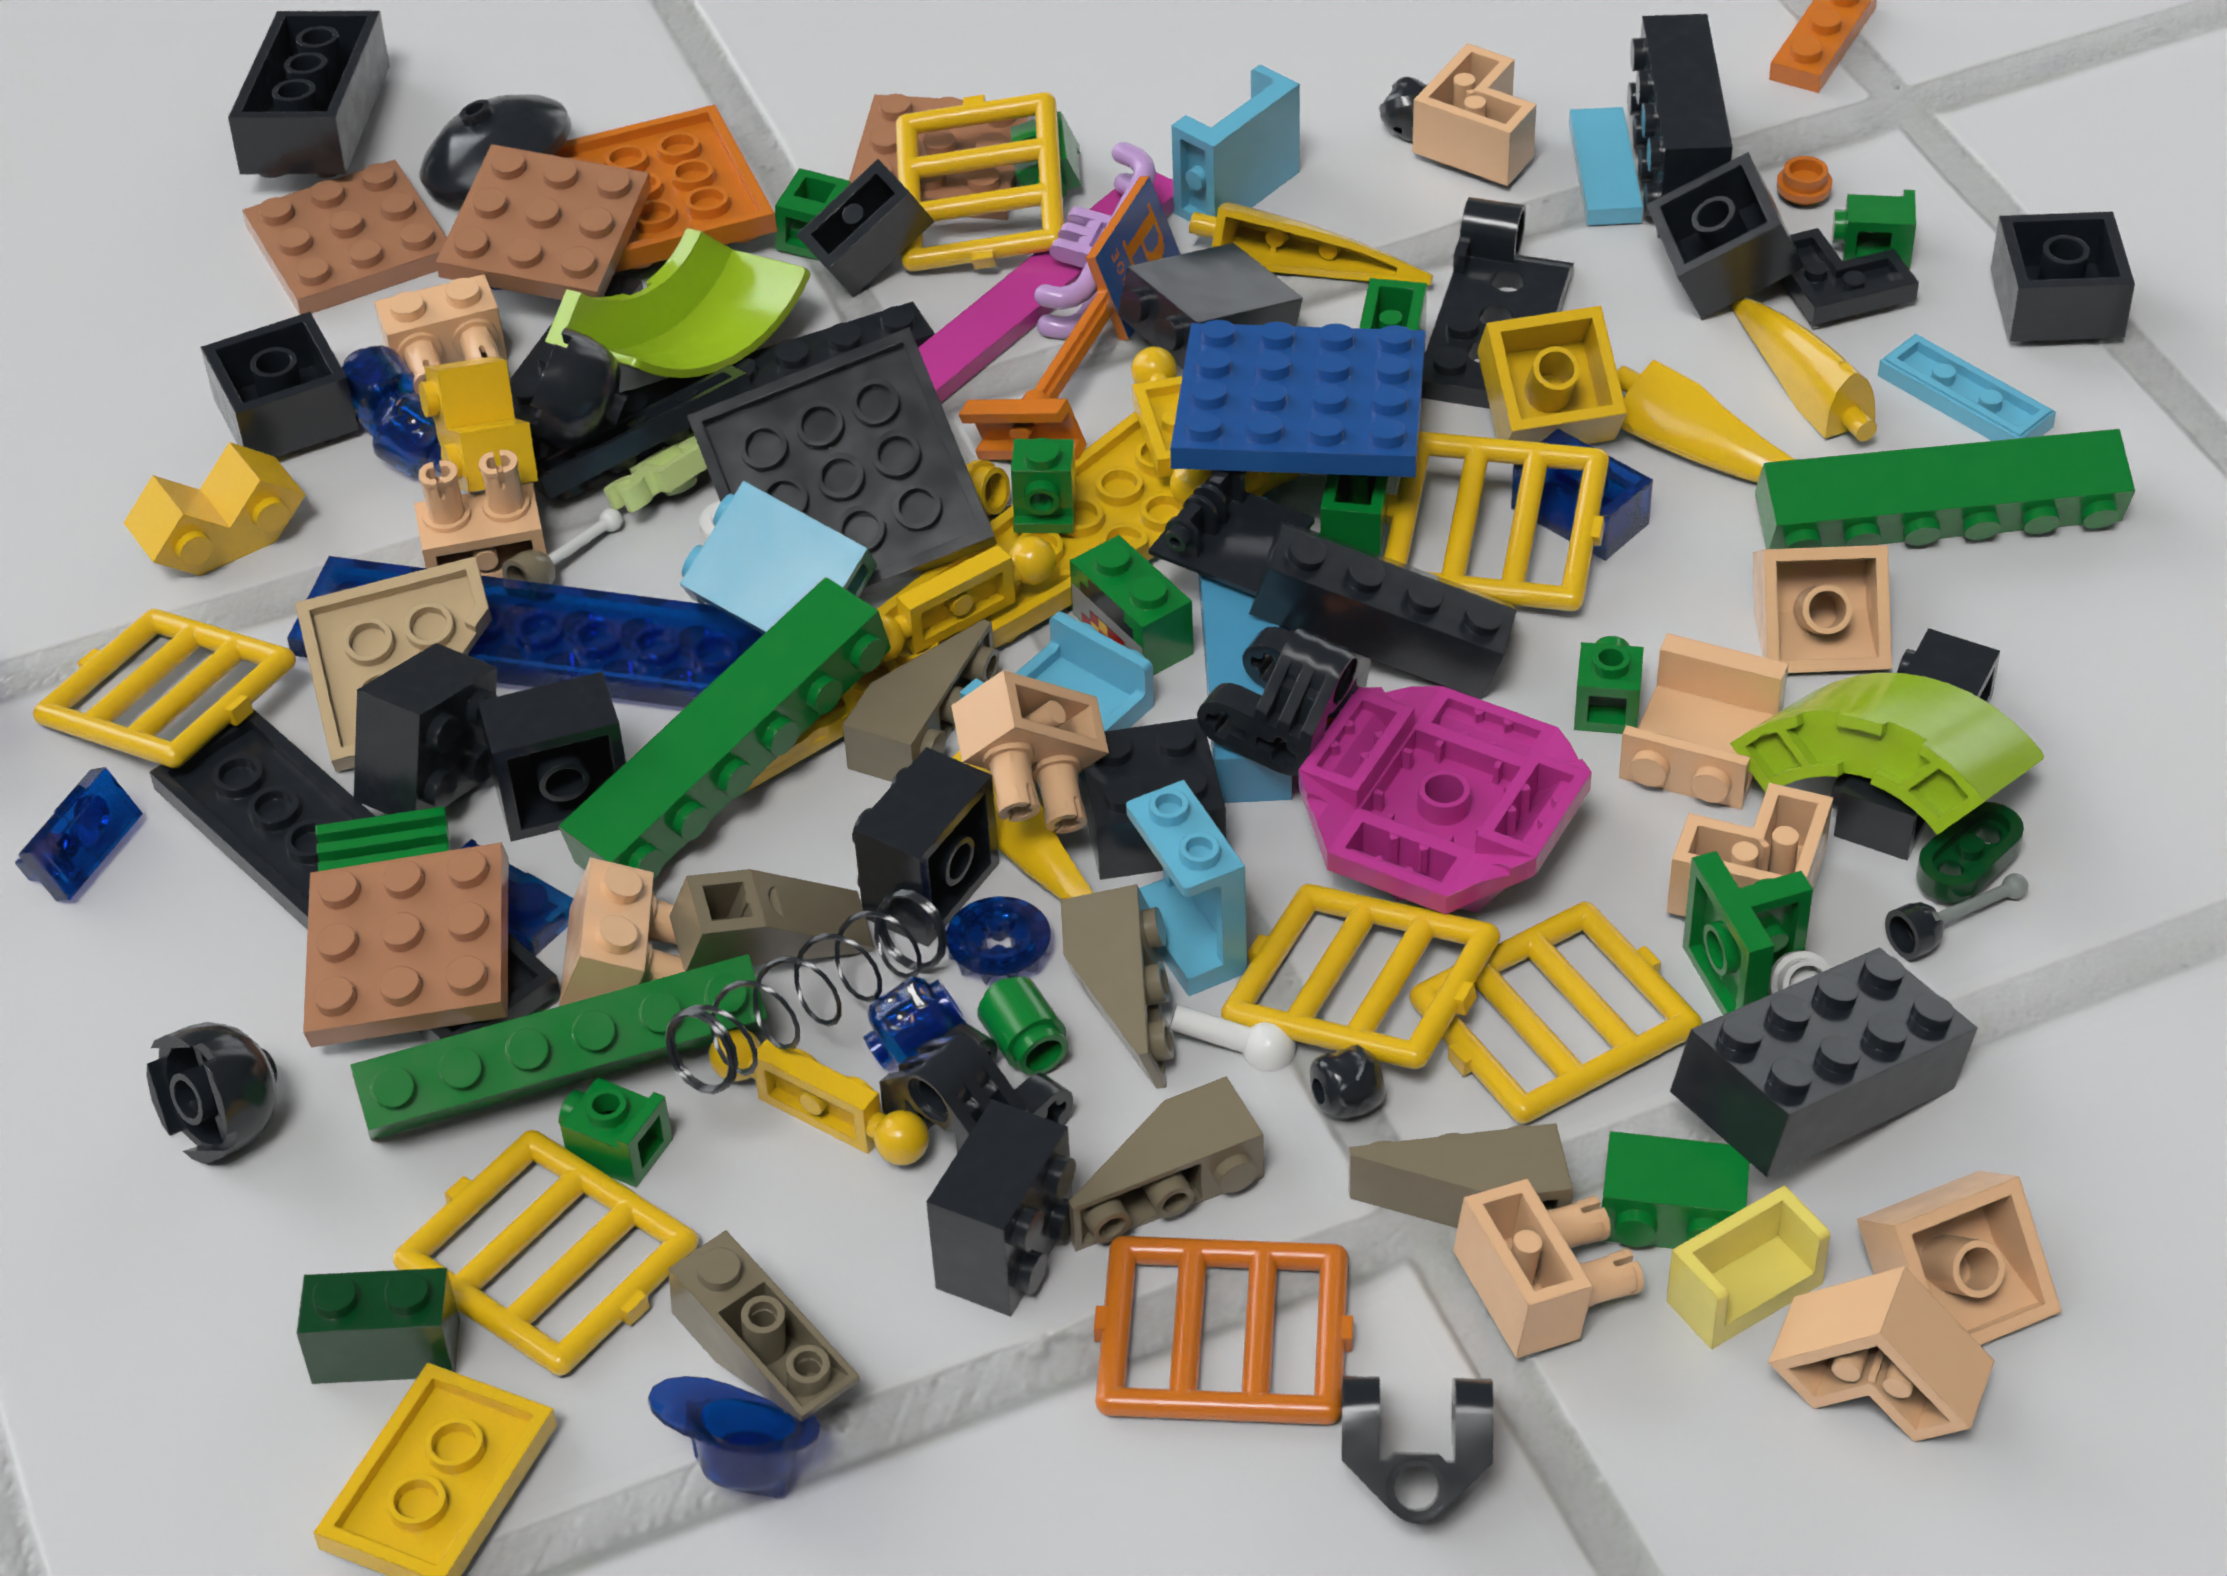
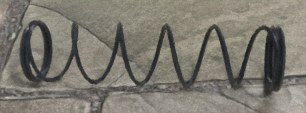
M900 889L887 895L877 911H861L849 916L839 928L838 934L822 933L808 939L799 950L797 957H779L767 962L757 974L756 981L738 980L725 986L715 997L713 1006L693 1005L674 1014L667 1024L665 1042L668 1057L675 1071L685 1083L694 1089L713 1095L729 1088L736 1079L737 1073L744 1076L754 1073L758 1066V1054L752 1036L741 1022L728 1012L718 1008L720 1001L727 993L739 987H753V1009L757 1024L764 1036L777 1048L785 1051L796 1049L800 1041V1025L795 1012L782 996L772 988L761 984L762 978L772 967L782 963H795L794 984L798 999L806 1013L819 1024L827 1027L836 1025L842 1016V1003L836 987L825 973L812 963L803 960L807 950L813 944L822 940H835V963L839 977L846 989L858 1000L867 1003L877 1001L882 993V977L877 964L859 944L843 936L845 930L852 922L863 917H875L874 939L878 953L886 967L896 976L909 980L916 978L920 971H925L938 965L945 956L948 943L945 924L938 910L927 898L919 893ZM894 899H911L921 905L930 915L938 936L937 952L931 961L922 962V956L914 937L900 922L887 915L888 906ZM886 920L900 928L911 941L917 955V962L904 956L894 945L888 933ZM879 936L891 956L898 963L910 970H914L913 972L905 974L890 964L882 950ZM841 941L852 945L860 951L873 967L877 978V989L874 995L868 997L860 995L850 986L843 974L839 960ZM800 965L808 967L820 975L832 990L837 1007V1012L833 1019L826 1021L817 1017L810 1010L803 998L799 984ZM759 989L769 992L778 999L790 1014L795 1026V1037L792 1043L786 1045L779 1043L767 1031L758 1009ZM716 1013L725 1016L733 1022L748 1040L753 1056V1062L749 1068H738L739 1063L735 1044L728 1030L716 1018ZM685 1017L698 1018L711 1027L715 1049L722 1061L728 1066L727 1076L721 1084L711 1085L703 1083L695 1078L684 1065L677 1051L675 1035L678 1024ZM717 1035L719 1036V1038H720V1040H721V1042H722V1044H723V1046H724V1048H725V1050H726L727 1057H726V1055L724 1054L722 1048H721L720 1045H719V1041H718Z

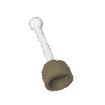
M614 508L605 509L600 514L598 522L549 555L542 551L529 549L507 560L503 564L502 575L509 590L514 596L526 603H531L544 595L552 587V583L555 580V565L604 531L614 532L618 530L623 522L621 513Z

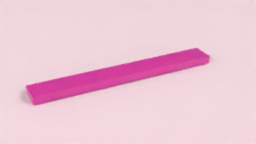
M1156 172L1153 186L1167 217L1174 211L1173 180ZM1113 189L1089 210L1112 216L1123 194ZM1049 251L1034 253L918 347L940 403L1034 327L1041 316L1049 314L1054 310L1053 308H1046L1037 304L1034 294L1040 285L1068 286L1078 279L1083 268L1060 262L1054 259Z

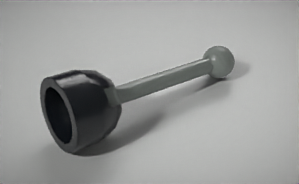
M2012 873L2004 878L2002 885L1940 912H1936L1933 906L1922 902L1908 903L1891 910L1885 919V929L1889 942L1894 950L1907 960H1913L1927 954L1940 944L1945 923L2006 897L2020 899L2028 891V882L2023 875Z

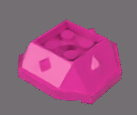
M1410 686L1389 692H1384L1382 687H1359L1355 694L1351 695L1324 733L1323 738L1299 768V790L1327 870L1390 893L1396 901L1406 899L1443 914H1448L1460 908L1476 913L1506 888L1537 874L1591 790L1592 771L1583 759H1578L1571 743L1559 727L1444 686Z

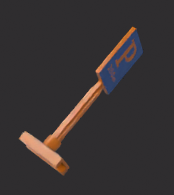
M1140 176L1086 256L1085 259L1097 285V294L1034 390L1027 391L1022 399L967 400L958 415L962 424L975 423L982 438L975 449L979 460H1012L1014 439H1074L1075 460H1078L1087 443L1068 399L1057 398L1109 318L1119 340H1129L1133 335L1135 329L1118 316L1127 267L1180 255L1150 176Z

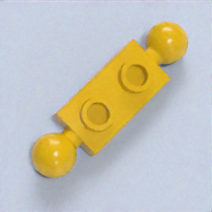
M1148 347L1141 350L1132 361L1131 375L1135 384H1132V402L1158 478L1171 476L1170 489L1172 495L1180 504L1184 505L1187 498L1193 495L1197 486L1203 484L1209 477L1211 478V470L1171 469L1170 447L1182 376L1176 377L1177 364L1170 352L1161 347Z
M1026 536L1017 540L1012 545L1009 553L997 544L896 596L898 616L892 618L880 614L891 647L890 651L884 655L880 664L894 660L901 653L904 645L915 655L1015 603L1014 583L1020 581L1024 584L1035 585L1046 581L1052 575L1056 566V554L1053 547L1045 539L1037 536Z
M739 1028L728 1031L736 1047L738 1068H749L753 1062V1056L748 1040ZM747 1030L752 1036L757 1049L758 1066L753 1074L744 1076L737 1073L734 1082L743 1081L750 1077L755 1079L758 1099L867 1154L876 1147L881 1157L889 1163L908 1165L916 1162L923 1156L929 1144V1132L925 1122L917 1114L910 1111L897 1110L886 1115L881 1112L879 1092L873 1090L864 1080L855 1076L846 1077L818 1063L812 1055L804 1050L793 1049L785 1051L774 1046L768 1039L761 1045L759 1039ZM717 1035L718 1041H719V1045H720V1047L722 1048L724 1054H725L726 1057H727L726 1050H725V1048H724V1046H723V1044H722V1042H721L719 1036ZM712 1041L709 1050L710 1064L713 1070L725 1079L728 1066L722 1061Z

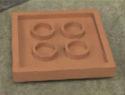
M874 94L849 181L852 183L877 159L898 179L896 121L898 117L908 113L963 105V99L955 97H910L903 94ZM1032 116L918 134L919 157L1012 142L1010 127L1030 121ZM1013 164L920 179L921 202L1014 188L1018 181L1015 175V166ZM1010 211L966 218L1008 220Z
M491 144L436 260L438 276L455 280L485 274L490 287L558 300L563 299L566 289L583 293L589 297H604L651 190L649 173Z
M395 159L385 163L369 165L364 170L333 180L318 182L312 187L282 197L269 198L261 204L242 210L248 231L299 315L307 312L312 314L436 272V260L447 239Z
M502 842L310 873L303 1033L311 1048L508 1017L509 858Z

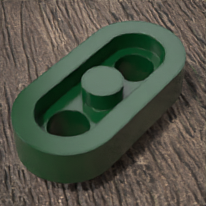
M1984 802L1947 829L1934 836L1922 848L1919 855L1916 880L1920 889L1929 897L1946 903H1960L1976 896L2019 854L2024 825L2020 816L2003 804Z

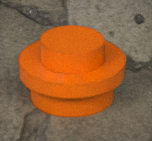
M1797 156L1785 163L1784 169L1777 176L1776 187L1779 194L1793 204L1809 206L1823 201L1830 195L1833 180L1828 173L1827 165L1822 160L1812 156Z

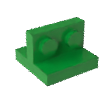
M1717 851L1692 857L1682 947L1722 1015L1768 996L1771 969L1775 962L1789 952L1805 951L1813 888L1802 871L1777 878L1762 879L1752 885L1739 888Z

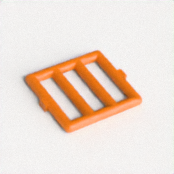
M1144 1236L1116 1237L1109 1246L1104 1306H1096L1094 1342H1100L1095 1397L1098 1411L1106 1416L1316 1425H1332L1336 1423L1342 1415V1376H1344L1345 1352H1352L1353 1316L1346 1315L1348 1253L1346 1249L1339 1244ZM1136 1265L1178 1266L1169 1389L1126 1387ZM1206 1267L1249 1269L1241 1392L1198 1390ZM1277 1270L1319 1272L1314 1395L1270 1393Z

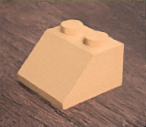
M1888 545L1763 549L1753 552L1754 613L1762 657L1789 663L1788 673L1892 669Z
M1976 1171L1857 1219L1873 1273L1878 1274L1905 1266L1979 1345L2062 1312L2019 1176Z

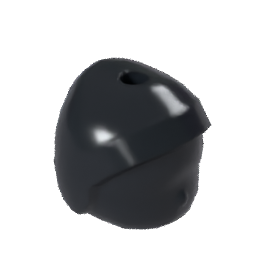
M1413 77L1399 78L1392 85L1390 94L1379 107L1381 121H1383L1385 126L1401 139L1411 142L1413 141L1414 99L1427 86V84Z
M1351 1045L1347 1049L1339 1050L1333 1054L1330 1052L1316 1057L1311 1063V1092L1317 1106L1327 1116L1347 1119L1364 1115L1377 1108L1385 1099L1386 1092L1381 1068L1373 1053L1359 1045Z

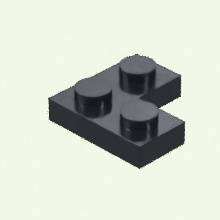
M1819 228L1790 235L1804 264V268L1780 280L1812 325L1883 309L1917 299L1919 282L1895 249L1842 261Z

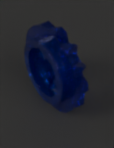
M995 896L974 901L954 915L946 931L948 959L957 962L962 976L977 973L986 985L994 976L1012 978L1017 977L1019 972L1023 970L1037 972L1041 957L1050 954L1051 931L1047 918L1031 903L1014 897ZM1007 937L1010 938L1011 947L1006 948L1000 944L993 946L991 949L987 947V939L989 938L998 942Z

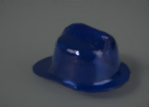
M692 1376L668 1378L654 1385L647 1399L651 1413L665 1426L692 1439L694 1456L699 1462L706 1479L717 1486L730 1490L778 1498L787 1492L790 1487L798 1451L814 1443L821 1431V1425L814 1415L801 1422L769 1399L710 1378Z

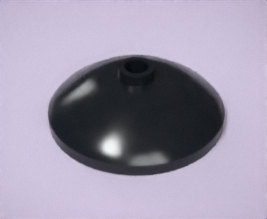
M502 95L476 100L466 105L458 115L451 119L429 146L420 168V180L426 192L435 199L464 201L491 144L555 155L570 134L571 119L560 102L541 95Z

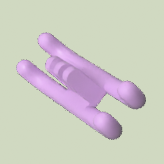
M1120 142L1112 150V157L1115 162L1128 166L1134 171V175L1121 173L1114 180L1116 191L1123 194L1112 216L1082 207H1073L1067 216V222L1062 225L1058 232V238L1053 241L1049 249L1050 255L1054 259L1082 267L1083 270L1078 279L1068 286L1040 285L1034 294L1037 304L1046 308L1061 310L1077 307L1080 304L1082 306L1077 313L1070 316L1062 317L1051 314L1041 316L1038 319L1037 329L1040 334L1046 337L1068 338L1097 294V285L1085 259L1138 178L1140 176H1150L1152 184H1154L1156 170L1153 160L1143 149L1135 145Z

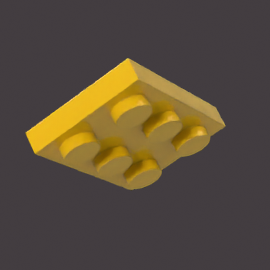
M427 1362L314 1530L313 1534L318 1549L387 1576H461L555 1430L557 1422L554 1409Z

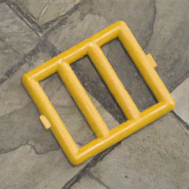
M1041 92L986 101L984 94L963 97V105L908 113L898 117L896 121L898 180L915 197L935 222L1041 206L1042 215L1041 230L924 248L922 233L901 253L902 265L906 270L915 272L972 263L974 269L977 270L997 267L996 259L1049 251L1053 241L1058 238V232L1064 224L1056 99L1051 93ZM1035 116L1037 136L1035 139L919 157L918 134ZM1038 161L1039 184L921 202L920 179Z
M1419 431L1416 477H1400L1397 495L1389 494L1386 522L1391 525L1384 556L1407 565L1429 456L1464 459L1442 572L1428 573L1494 596L1516 606L1563 611L1578 610L1584 601L1594 545L1601 546L1605 521L1604 516H1599L1609 466L1608 454L1599 448ZM1488 462L1523 465L1501 579L1466 576ZM1547 468L1583 471L1561 586L1526 582Z
M153 608L146 611L102 650L93 648L77 662L79 669L34 707L33 717L40 725L169 768H179L229 724L238 726L254 712L251 704L294 667L296 657L289 648ZM157 634L172 638L86 713L71 709ZM199 647L215 651L129 727L113 723ZM242 660L258 665L174 740L168 741L156 737Z
M1304 884L1297 890L1269 935L1258 934L1247 951L1250 964L1223 1004L1221 1017L1248 1027L1262 1022L1272 1023L1278 1026L1293 1041L1334 1051L1347 1049L1351 1045H1359L1372 1052L1377 1061L1414 1070L1420 1069L1430 1059L1455 1015L1461 1014L1466 1016L1477 998L1474 983L1499 943L1500 931L1494 924L1452 914H1443L1434 910L1320 885ZM1315 911L1346 918L1288 1011L1256 1004ZM1374 924L1406 931L1348 1026L1315 1018ZM1433 938L1466 945L1409 1040L1376 1033V1030Z
M1583 901L1498 943L1474 983L1475 987L1555 1073L1556 1078L1526 1092L1457 1014L1442 1039L1448 1045V1060L1463 1076L1472 1072L1515 1121L1526 1124L1687 1041L1690 1030L1702 1025L1703 1021L1701 1016L1660 974L1661 961L1646 946L1636 949L1594 904ZM1583 931L1666 1018V1021L1637 1035L1553 945ZM1529 958L1604 1038L1612 1049L1582 1064L1501 976L1500 972ZM1452 967L1416 984L1410 990L1409 1000L1422 1017Z
M528 1130L472 1181L463 1175L444 1193L447 1204L396 1249L393 1254V1264L398 1270L446 1268L430 1256L533 1161L560 1178L457 1274L449 1269L448 1273L458 1311L552 1374L562 1376L568 1374L622 1321L631 1326L650 1308L647 1296L669 1276V1268L696 1250L699 1238L692 1228L537 1130ZM583 1193L610 1209L597 1224L508 1308L480 1291ZM634 1226L662 1243L559 1343L531 1325Z

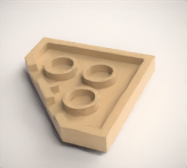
M475 556L295 602L330 759L335 771L338 772L355 767L357 689L435 643L468 655L492 621L480 569Z

